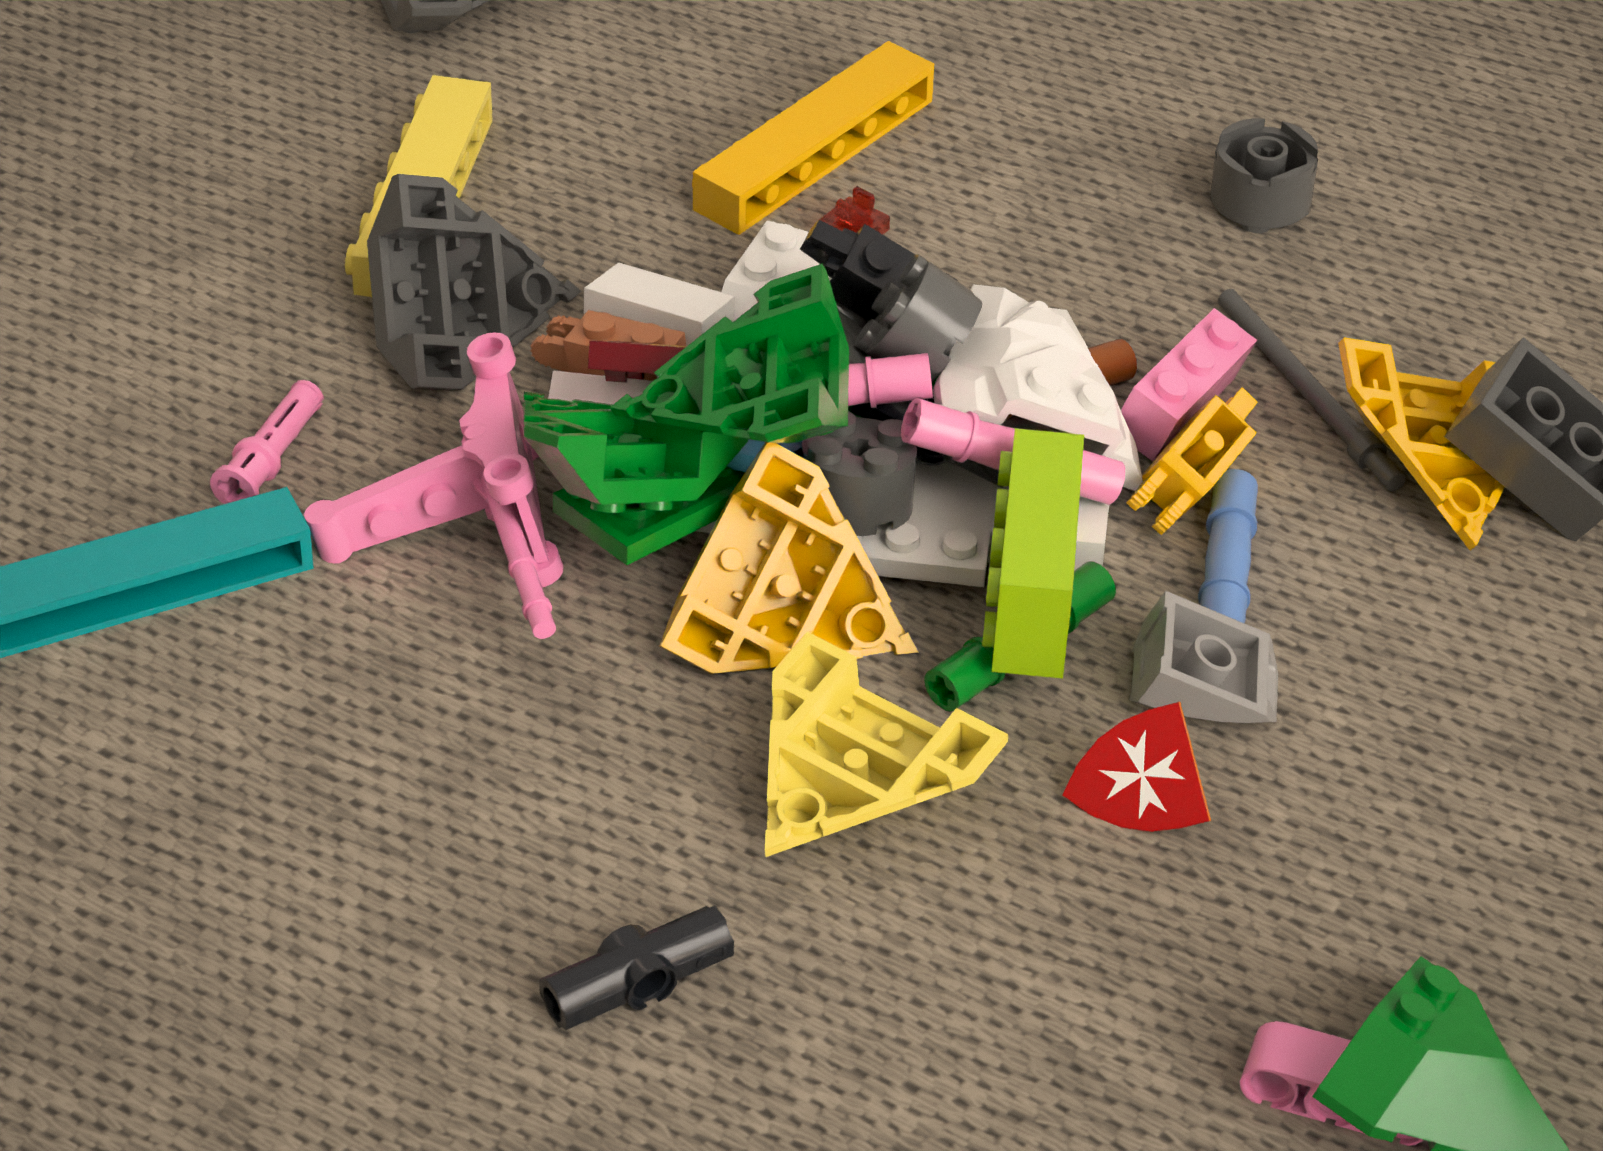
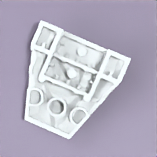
M973 284L970 290L976 297L982 300V308L963 344L956 341L946 355L951 358V361L936 379L933 387L934 403L964 413L968 411L977 413L979 420L1002 425L1007 416L1012 414L1068 433L1084 435L1083 450L1124 463L1125 480L1123 487L1136 491L1143 482L1136 442L1118 406L1113 390L1093 360L1085 341L1068 311L1048 308L1046 303L1041 301L1027 302L1006 288Z

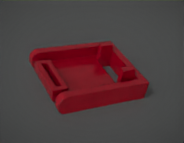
M589 341L588 369L604 370L606 381L627 383V378L644 380V373L654 374L656 370L687 346L625 341Z

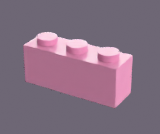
M1215 308L1201 320L1133 387L1121 409L1126 424L1136 442L1137 450L1153 462L1185 423L1215 394L1218 396L1234 380L1257 339Z

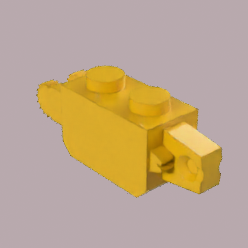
M1242 387L1226 403L1215 394L1185 423L1142 474V484L1126 503L1136 511L1140 507H1144L1152 499L1163 509L1155 518V523L1152 527L1160 535L1165 533L1176 520L1184 515L1215 485L1256 435L1257 432L1244 419L1258 401Z

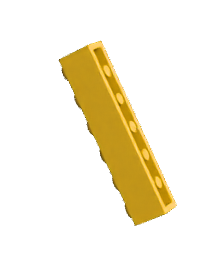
M887 41L694 170L692 179L693 211L740 235L931 103L933 97L934 63Z

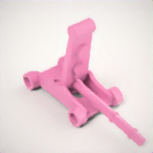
M486 333L478 336L467 347V356L476 375L474 402L469 411L459 420L460 428L464 435L461 441L462 446L437 455L337 500L316 501L305 510L304 518L310 527L311 536L322 560L335 564L347 560L352 552L485 509L487 518L495 522L509 563L508 572L515 580L523 603V615L529 621L534 636L539 639H545L555 633L556 625L551 614V602L545 597L543 587L553 584L560 578L563 573V563L556 545L546 541L544 537L533 461L539 456L524 438L523 409L510 374L516 362L511 342L502 333Z

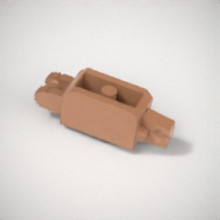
M588 310L581 319L574 317L566 318L564 315L562 317L559 315L554 317L546 326L548 334L546 336L544 334L538 336L531 344L530 351L535 361H538L540 365H545V367L550 366L552 369L564 372L605 376L604 370L588 369L589 341H625L686 346L685 332L660 327L657 324L617 317L605 312ZM644 373V380L654 381L657 379L655 374Z

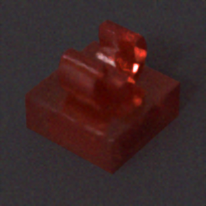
M858 186L853 188V198L850 196L845 200L840 198L836 202L835 208L819 219L841 231L846 228L857 233L864 224L881 234H885L890 230V216L875 209L874 194Z

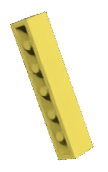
M432 75L425 93L417 95L412 122L404 124L400 148L398 152L390 154L387 177L384 182H378L376 185L373 208L370 213L365 212L362 216L359 239L356 244L351 243L347 249L345 272L347 275H352L354 295L372 297L367 240L392 176L407 174L441 177L458 190L456 196L460 198L492 123L490 82Z

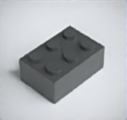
M1523 337L1486 371L1444 437L1567 539L1576 542L1603 519V403Z

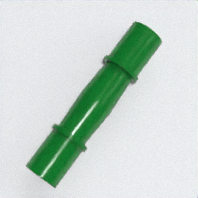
M1089 561L1074 570L1068 634L1076 630L1080 622L1112 601L1116 595V587L1112 576L1099 563ZM983 636L970 638L960 650L925 674L924 683L927 693L933 702L943 710L954 711L989 686H995L1004 679L1005 673L992 672L994 648L982 647Z

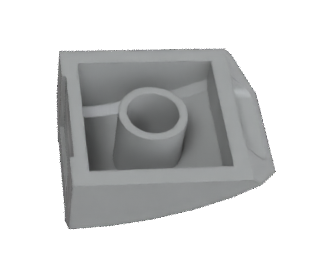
M1165 591L1143 621L1132 650L1134 652L1132 689L1128 700L1152 709L1181 702L1184 717L1232 723L1277 722L1278 669L1270 634Z

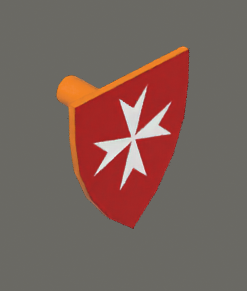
M1181 702L1149 709L1122 720L1098 738L1076 765L1062 796L1089 815L1121 828L1154 832L1180 829L1211 821Z

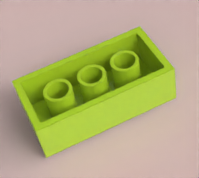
M1015 428L1013 452L1001 451L998 485L1009 486V490L997 489L986 606L998 608L997 612L985 611L982 647L994 648L992 672L1063 679L1073 593L1084 435Z

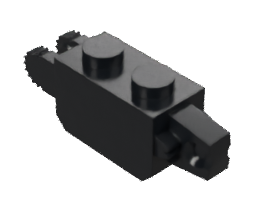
M818 220L809 230L800 248L802 252L816 262L823 264L829 276L835 301L868 321L871 319L875 320L879 314L872 309L878 294L890 281L899 286L902 272L916 255L866 224L856 233L846 228L841 231L821 220Z

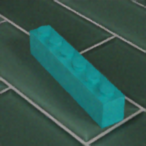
M288 487L0 566V658L314 569L310 527Z

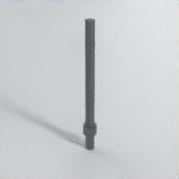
M1227 289L1222 292L1218 298L1219 305L1239 327L1257 339L1255 343L1257 347L1348 445L1347 453L1361 469L1368 468L1389 491L1399 490L1404 485L1406 476L1386 455L1387 448L1372 431H1364L1234 289Z

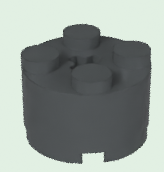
M1246 119L1226 127L1219 137V143L1215 151L1210 200L1222 215L1241 224L1242 228L1248 232L1264 233L1270 228L1288 226L1298 222L1311 211L1318 164V147L1316 141L1308 132L1294 124L1282 121L1280 129L1264 126L1265 119Z
M916 254L902 272L899 286L890 281L878 294L872 309L879 314L875 320L871 319L863 327L854 342V346L872 359L928 353L931 382H933L951 361V358L946 355L956 341L963 344L972 330L981 311L982 300L924 257Z
M848 411V426L834 430L826 435L803 440L801 457L820 467L830 486L828 489L844 519H848L856 536L876 535L877 525L892 521L893 529H896L905 524L912 514L917 446L902 441V420L889 419L880 421L860 418Z

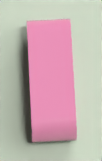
M1278 1021L1265 1023L1259 1027L1240 1079V1088L1245 1097L1251 1102L1261 1104L1262 1100L1272 1102V1108L1325 1122L1326 1118L1336 1120V1126L1363 1133L1312 1097L1351 1040ZM1400 1133L1396 1135L1397 1138H1401L1399 1143L1407 1146L1416 1145L1423 1141L1422 1139Z

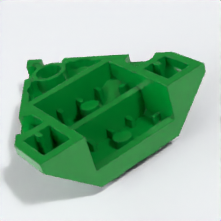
M823 264L769 281L753 294L758 303L733 322L726 316L656 370L654 374L657 379L651 382L640 396L632 398L626 394L610 407L613 414L768 443H796L815 436L826 435L834 430L848 426L849 347L829 277Z
M524 391V438L567 493L591 501L590 509L599 512H625L626 504L638 503V507L648 510L667 511L672 510L673 501H695L748 442L746 438L616 416L610 409L613 404L579 399L572 401L544 398L545 394Z
M1422 956L1419 957L1373 1009L1312 1096L1370 1137L1392 1142L1397 1133L1426 1140L1430 1151H1570L1536 1101L1500 1042L1477 994L1460 983L1451 971L1442 966L1432 964Z

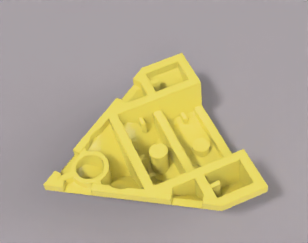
M806 632L772 671L773 699L769 739L767 830H765V857L974 784L1006 745L1008 734L958 708L954 710L941 727L912 714L859 686L856 656Z

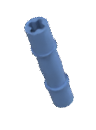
M1229 469L1224 472L1213 486L1211 509L1206 520V529L1210 536L1205 556V581L1199 588L1198 600L1201 606L1245 623L1246 609L1250 604L1251 597L1247 581L1251 565V539L1257 531L1255 514L1258 483L1250 473L1244 470Z

